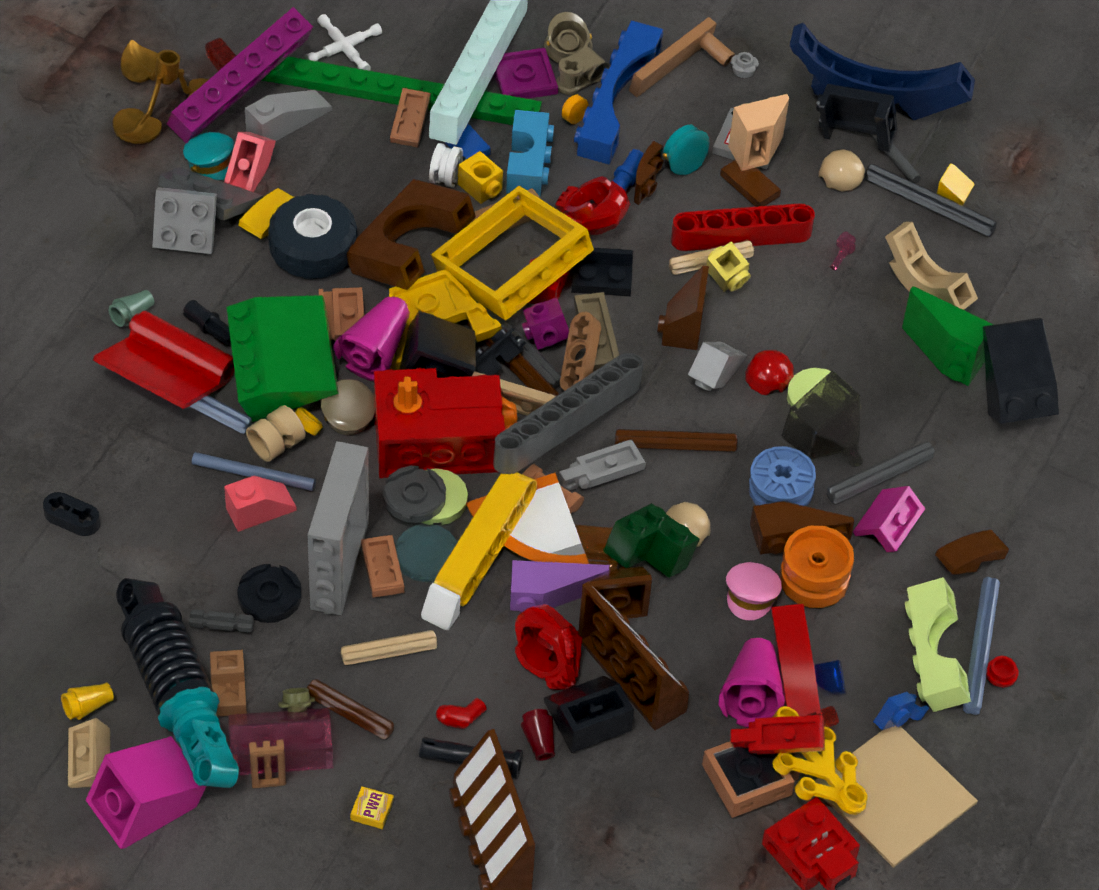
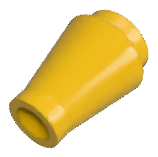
M107 682L100 685L69 688L67 693L61 695L62 706L69 719L77 718L78 720L114 700L113 691Z

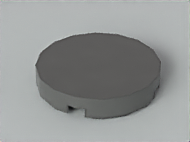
M407 466L399 468L389 475L383 490V501L386 509L397 519L413 523L427 521L438 515L445 505V484L443 479L431 469L427 468L426 471L419 469V466Z

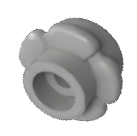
M748 52L734 55L731 59L733 73L741 78L751 77L756 67H758L757 58Z

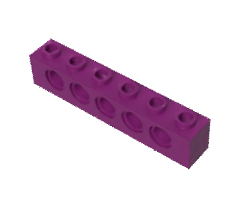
M292 7L171 112L167 125L185 143L199 135L307 41L313 26Z

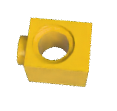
M479 151L458 165V185L482 204L486 200L496 197L502 191L503 170Z

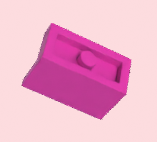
M910 486L882 489L853 530L855 536L874 534L886 552H896L924 512L925 507Z

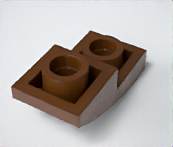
M655 141L647 148L637 168L634 203L637 205L655 192L657 182L655 181L656 174L659 173L664 163L662 159L663 146Z
M985 530L956 539L939 548L935 555L945 565V568L954 575L977 572L981 562L1005 559L1009 548L992 530Z

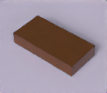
M736 160L721 168L720 176L755 207L765 206L780 197L781 189L757 168L742 171Z

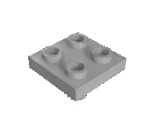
M158 187L155 194L152 248L212 254L217 194Z

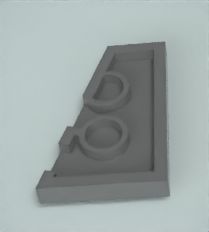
M174 168L172 171L160 174L158 185L163 188L217 194L215 217L221 220L247 212L264 197L263 195L188 171L184 168Z

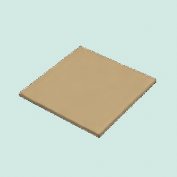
M901 726L882 730L852 753L858 760V765L855 768L856 783L860 784L867 793L866 807L860 814H848L841 810L836 802L824 799L893 868L978 802ZM835 766V772L842 779V773ZM818 778L815 780L818 784L830 786L824 779Z

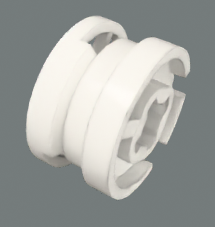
M442 143L437 144L430 164V183L443 182L447 187H455L453 183L458 181V165L463 162L462 148L454 146L451 149L446 148Z

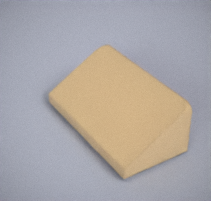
M97 718L70 727L68 730V786L70 788L91 787L105 754L110 753V728Z

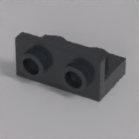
M594 248L590 254L573 266L571 293L592 294L604 292V295L631 297L633 251Z

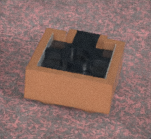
M731 741L705 750L702 766L732 818L791 796L794 782L798 780L800 772L791 770L787 775L779 774L772 764L779 753H749V748H734Z

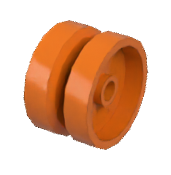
M810 525L794 532L788 538L784 547L783 561L780 568L781 587L785 594L797 604L803 603L804 606L809 608H825L836 604L842 599L848 589L854 564V551L848 539L839 531L826 526Z

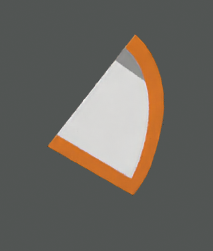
M556 473L535 479L537 481L535 495L504 546L531 561L589 564ZM486 496L466 503L473 517Z

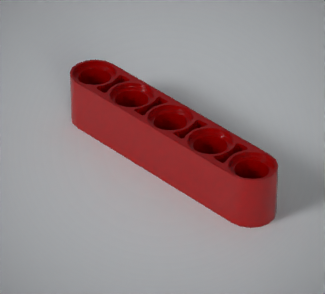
M800 203L681 212L673 218L671 244L680 251H695L725 246L729 242L734 244L747 240L751 241L752 246L806 242L812 236L815 212L809 205Z

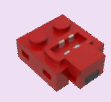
M815 797L764 830L762 845L801 890H810L818 884V881L826 890H835L856 876L859 864L856 859L860 844L818 797Z

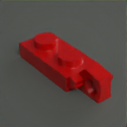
M823 715L755 718V721L749 722V728L731 729V743L734 748H749V753L757 754L825 751Z

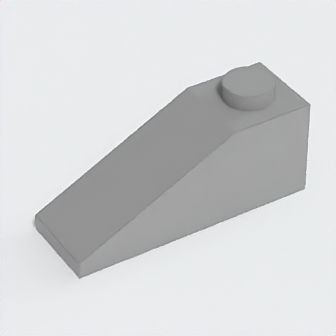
M316 90L267 95L245 107L246 132L277 141L332 111V106Z

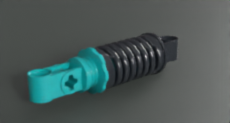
M130 578L123 579L119 583L116 592L117 602L121 606L126 618L121 626V635L128 644L136 661L138 670L157 711L159 724L161 727L173 732L176 741L180 743L183 755L188 761L196 784L220 788L233 787L238 779L239 768L226 742L225 734L219 726L220 721L216 712L220 701L218 695L213 691L211 684L208 682L199 657L195 653L194 646L182 622L179 608L172 603L164 602L157 583Z

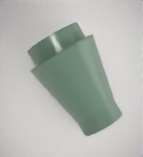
M148 290L114 299L108 309L110 318L119 327L129 326L135 314H140L142 311L152 307L155 301Z

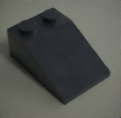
M1035 318L983 326L988 415L1000 424L1059 415L1057 381L1043 319Z

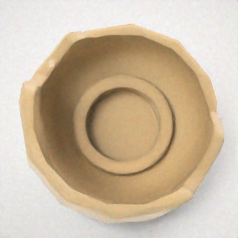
M841 149L831 152L824 158L818 175L823 177L827 188H833L841 192L852 191L861 184L865 169L856 154L852 151Z
M683 502L673 505L666 512L668 516L679 524L688 527L691 533L700 538L697 547L701 546L707 536H710V521L707 513L697 504Z

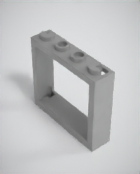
M336 441L309 528L310 609L324 612V614L342 615L360 555L361 539L365 538L368 528V447Z

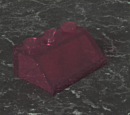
M329 708L307 709L306 711L296 713L277 711L229 715L230 751L238 764L239 775L251 774L250 742H256V748L263 747V741H270V746H277L276 740L281 739L284 742L285 772L333 768ZM277 755L271 756L272 773L278 772ZM257 757L258 774L265 773L264 757Z

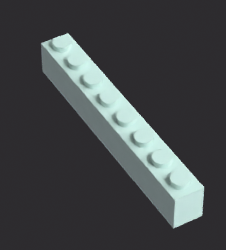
M490 0L430 110L429 138L457 145L527 12L528 0Z

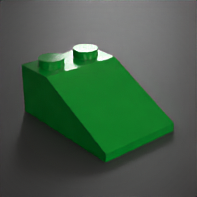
M912 286L909 292L902 329L942 374L954 381L969 386L985 362L983 326L994 324Z

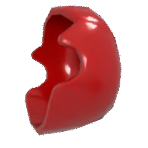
M764 350L755 354L745 371L746 382L751 389L762 395H768L773 390L783 392L794 377V366L789 357L777 350Z

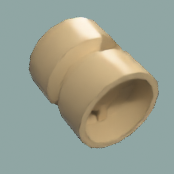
M282 405L269 413L267 420L260 419L246 429V435L255 453L262 460L270 462L285 451V447L292 448L304 440L305 430L295 412L286 405Z

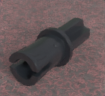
M191 300L185 305L183 315L196 323L204 334L210 333L221 342L231 345L229 326L220 320L218 313L210 312L196 300Z

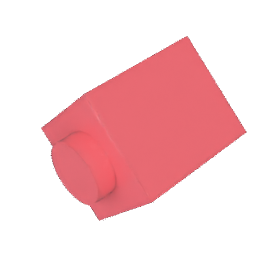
M238 132L224 183L254 192L269 167L276 140L251 132Z
M251 476L224 486L226 510L238 532L297 511V507L283 483Z

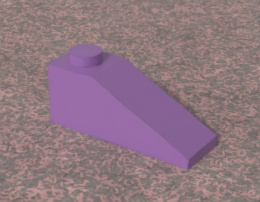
M512 560L510 610L523 612L529 607L547 604L554 608L577 600L582 596V585L608 572L609 565Z

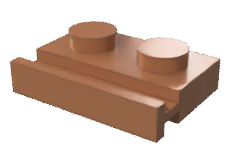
M362 287L333 288L330 292H323V289H319V295H322L325 299L330 339L336 341L340 335L364 316Z

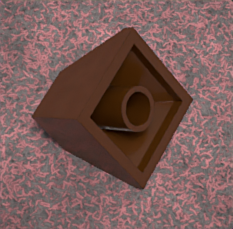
M703 265L667 303L666 315H659L657 333H663L662 346L690 350L698 349L709 266Z
M622 567L617 570H610L588 581L618 612H623L628 619L648 616L652 577L644 567Z

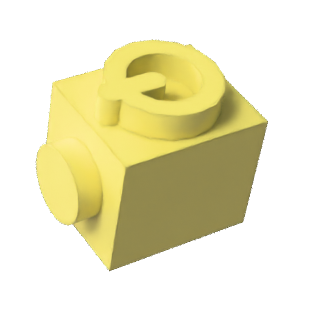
M729 242L724 247L716 248L708 255V273L724 292L728 289L731 292L740 289L750 279L751 275L748 272L749 263L732 242Z

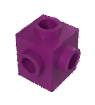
M557 297L543 303L534 304L532 307L523 310L527 322L522 323V327L527 340L534 339L538 350L568 338L569 328Z

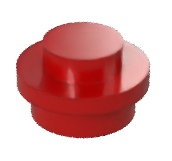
M998 656L988 663L986 677L993 685L1004 688L1012 686L1017 681L1019 671L1016 663L1011 658Z

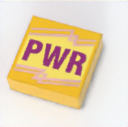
M361 786L350 814L351 820L383 829L394 802V795Z

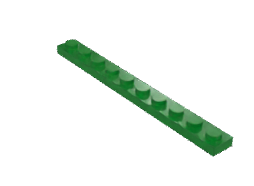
M290 56L262 79V81L396 105L399 104L403 88L431 93L429 111L432 109L445 85ZM484 91L471 118L513 125L515 110L541 112L542 101Z

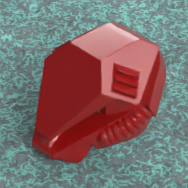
M600 176L582 184L579 188L568 186L566 191H563L561 196H559L555 207L587 228L589 235H598L618 226L626 215L630 202L626 191L614 181L610 182L606 177Z
M547 604L532 606L521 612L515 622V632L518 641L515 653L518 661L534 675L541 679L545 678L549 689L566 690L572 687L579 673L582 637L578 633L579 631L558 611Z

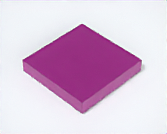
M545 48L504 53L494 72L500 94L526 99L558 94V85Z

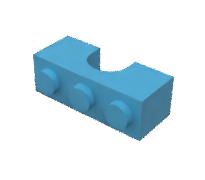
M515 110L511 150L524 153L510 152L506 193H510L517 186H521L526 190L533 188L541 196L542 185H548L549 168L544 167V164H550L552 146H547V142H553L554 125H549V113Z

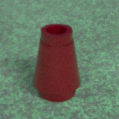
M534 709L526 712L522 716L521 728L535 755V759L537 761H544L555 756L553 717L548 714L546 709Z

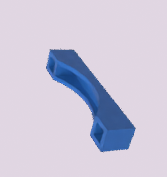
M631 20L627 31L622 30L618 42L619 48L618 50L614 49L611 54V66L603 71L601 78L602 86L601 88L596 87L592 98L593 105L592 107H587L584 114L583 127L578 126L574 143L578 144L577 156L610 165L619 144L620 124L613 108L614 100L620 90L633 78L634 73L659 55L662 47L663 29Z

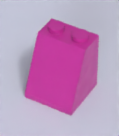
M170 736L105 754L86 802L119 848L124 849L196 808L206 786L196 784L182 749Z

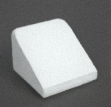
M432 583L422 609L421 618L444 630H449L460 615V595Z

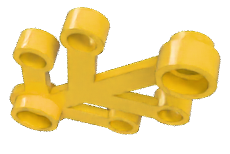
M783 706L772 717L799 716V714L794 709ZM824 726V737L826 738L825 751H820V754L817 751L801 752L807 759L803 760L793 757L790 753H779L773 760V768L779 774L787 775L793 770L824 779L830 785L818 784L810 777H803L795 786V793L799 798L810 800L813 796L828 799L836 802L841 810L851 815L860 814L865 809L867 793L860 784L856 783L855 768L858 765V760L851 752L844 751L834 762L833 743L836 740V735L829 727ZM835 766L842 773V779L835 772Z

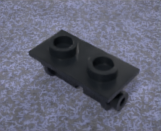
M503 327L490 338L493 341L490 347L485 351L482 347L476 350L475 369L477 371L475 372L494 375L502 368L495 358L500 355L508 363L524 350L522 347L526 345V342L519 334L515 338L511 335L515 331L514 327L508 331Z

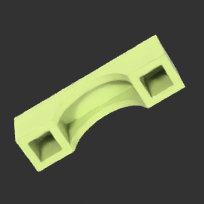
M944 577L908 587L909 601H905V609L913 625L912 628H909V636L913 646L916 647L917 654L913 655V663L916 672L920 674L921 682L917 683V691L921 701H926L933 712L971 702L966 672L956 658L943 657L937 651L943 632L958 620L954 592Z

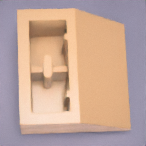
M788 94L734 107L728 147L742 171L769 164L783 138L789 104Z

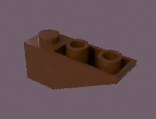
M781 501L753 506L750 526L759 554L762 555L784 552L788 538L798 529L810 525L826 526L835 529L848 540H851L855 521L853 517Z

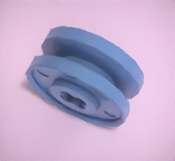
M788 446L766 449L755 457L751 465L749 479L750 496L756 505L785 501L807 506L810 504L814 494L815 466L811 459L800 450Z

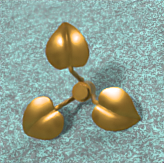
M132 39L127 44L121 57V71L123 75L134 82L141 83L150 79L152 81L156 80V84L145 114L135 108L122 109L116 113L113 118V129L117 137L135 144L147 143L156 139L161 132L162 123L150 116L152 115L161 83L170 85L179 78L183 92L190 96L209 79H193L189 82L188 87L184 78V70L179 69L180 56L177 52L162 50L156 53L142 47Z

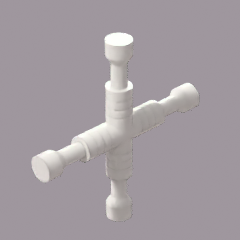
M326 14L320 15L317 22L321 27H325L328 30V35L334 42L324 46L321 51L306 54L305 59L318 61L322 57H330L343 51L352 62L354 61L358 65V69L370 71V65L359 57L360 54L353 46L364 42L365 38L382 34L381 26L377 23L364 32L358 31L345 37L337 27H333Z

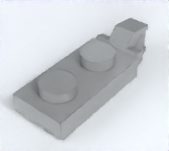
M628 440L577 457L576 462L570 464L568 469L559 471V484L568 491L577 489L579 486L581 489L591 488L644 470L646 462L633 440Z

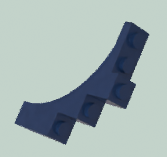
M804 23L798 24L793 28L789 46L792 52L806 65L807 70L814 75L811 87L817 96L824 93L827 84L894 96V103H899L901 109L907 112L913 121L972 100L975 79L961 62L941 68L920 71H899L873 67L856 62L829 49L816 39Z

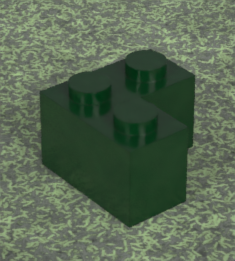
M651 503L615 522L603 552L625 568H630L646 560L670 578L687 569L700 538L691 533L688 527L679 524L668 516L662 508Z

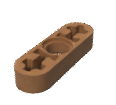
M589 312L577 314L570 324L560 378V386L564 391L570 388L572 384L578 383L593 373L601 323ZM586 348L583 358L575 361L576 354L581 349Z

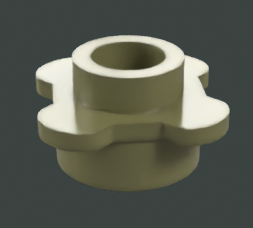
M289 688L283 690L282 702H279L278 706L287 708L288 712H303L307 710V707L311 706V702H314L315 698L309 695L308 688Z

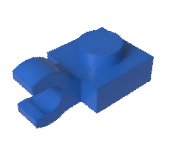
M904 692L889 697L873 722L881 730L894 726L900 727L909 718L922 720L929 707L927 705L923 707L916 705L917 696Z

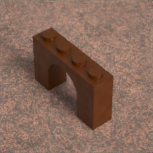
M413 179L356 238L354 244L349 248L347 261L352 274L408 290L425 270L417 248L394 241L402 234L421 227H433L455 234L459 233L476 217L470 195Z

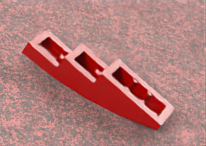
M804 604L771 607L785 704L787 707L794 709L799 716L821 715Z

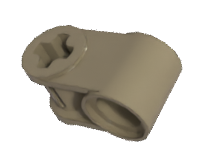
M587 46L568 57L562 58L558 64L560 76L556 80L558 91L562 94L573 95L593 83L601 81L605 68L609 69V64Z

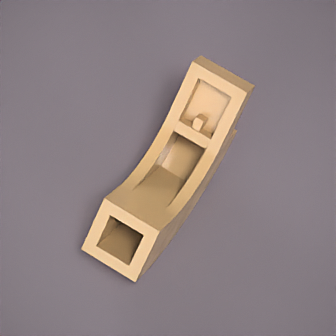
M904 222L885 236L894 256V259L889 264L897 278L909 292L912 286L963 310L978 299L967 273L948 272L939 267L929 257L913 222Z

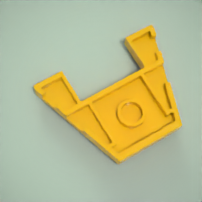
M447 269L418 278L408 290L396 286L389 288V297H399L404 300L410 312L390 368L392 370H399L408 327L418 311L433 314L452 323L468 319L471 329L475 331L477 342L491 338L502 329L500 322L497 319H493L487 313V309L481 303H477L469 295V291Z

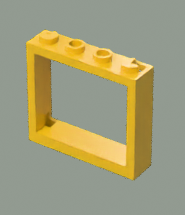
M517 186L434 251L431 256L437 272L447 269L469 291V295L474 300L506 321L590 254L594 248L587 228L526 189ZM525 215L561 238L496 291L460 268L462 264Z

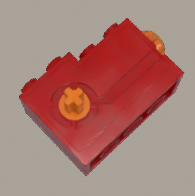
M436 368L374 371V417L379 478H388L389 475L399 468L407 466H419V469L427 470V468L443 469L456 475L498 472L493 466L495 438L517 422L516 404L502 397L499 375L437 378Z

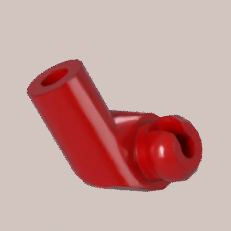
M475 698L466 707L456 705L439 706L436 711V718L446 726L464 729L483 714L487 708L481 699Z

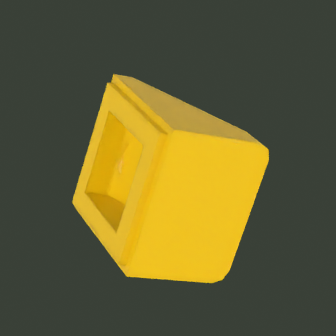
M950 163L939 181L937 194L964 205L975 184L961 170Z

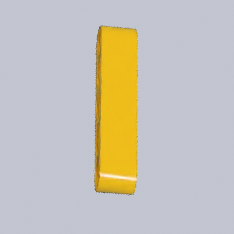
M518 472L514 474L501 473L437 574L434 583L460 595V606H465L469 602L533 499L537 488V481Z

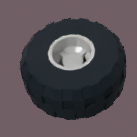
M322 194L296 196L285 202L272 215L268 229L270 253L276 264L296 277H303L304 279L327 278L329 275L343 270L349 264L347 252L358 237L357 225L352 212L340 201Z

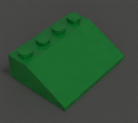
M322 295L254 297L226 307L238 402L247 415L251 417L252 422L267 418L269 413L282 405L294 409L339 394L325 299Z

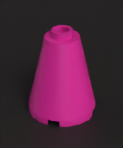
M399 297L384 298L337 338L333 347L335 355L338 359L343 356L348 362L346 365L348 370L361 378L374 381V371H384L391 368L410 315L405 301Z
M752 638L744 643L719 693V707L723 715L728 718L729 714L737 719L736 724L744 727H749V722L755 721V718L772 717L780 707L785 706V697L775 647L770 641L763 638Z

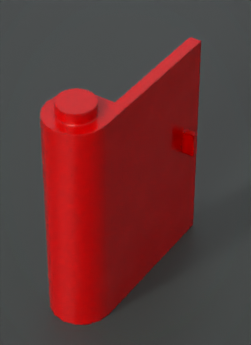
M146 310L140 314H135L131 319L129 337L99 352L93 358L94 362L182 409L189 407L230 382L235 374L233 356Z

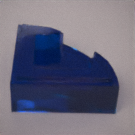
M840 660L814 665L818 686L834 694H846Z

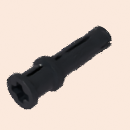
M423 737L419 757L462 764L475 746ZM517 749L515 752L502 750L512 779H518L522 765L523 750Z

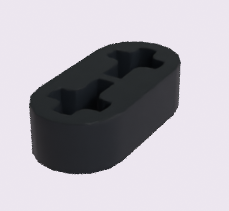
M61 492L51 493L44 499V516L50 523L80 536H90L99 530V512L93 505Z

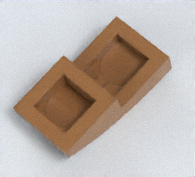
M243 650L210 652L212 689L216 692L220 701L217 707V716L247 714Z

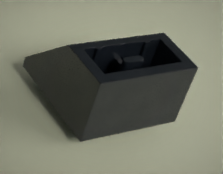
M601 676L544 697V702L571 753L632 730L634 708L620 683L608 677Z

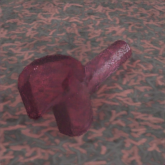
M847 231L843 232L836 241V246L841 248L830 266L834 271L837 270L847 254L854 253L856 248V238Z

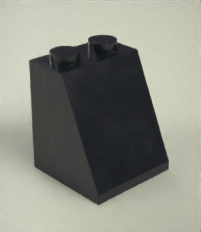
M418 311L408 327L399 370L436 368L437 378L472 376L476 368L475 331L460 324L438 318L433 314Z

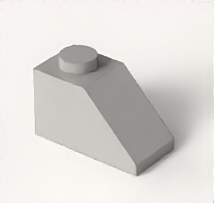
M703 342L688 375L696 379L695 384L705 390L711 391L712 388H723L745 361L747 354L723 342Z

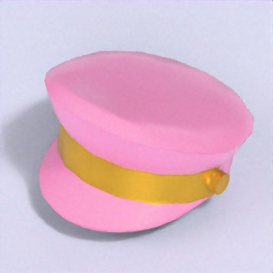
M746 562L732 567L726 576L728 606L735 616L743 620H757L766 615L774 601L777 600L782 589L778 574L770 567L760 563Z

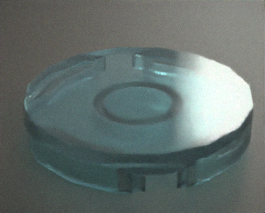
M422 524L409 528L398 538L396 544L400 570L404 575L416 581H435L437 574L456 546L457 540L450 531L438 525L431 524V527H423Z

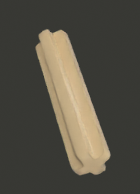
M751 241L734 243L745 259L753 256L754 248ZM716 248L671 258L669 260V267L672 274L678 275L699 270L703 265L707 266L708 255Z
M433 630L347 645L341 647V658L344 665L432 650L437 648V637Z

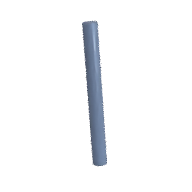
M194 452L192 457L193 465L247 477L258 476L309 491H314L316 479L197 452Z

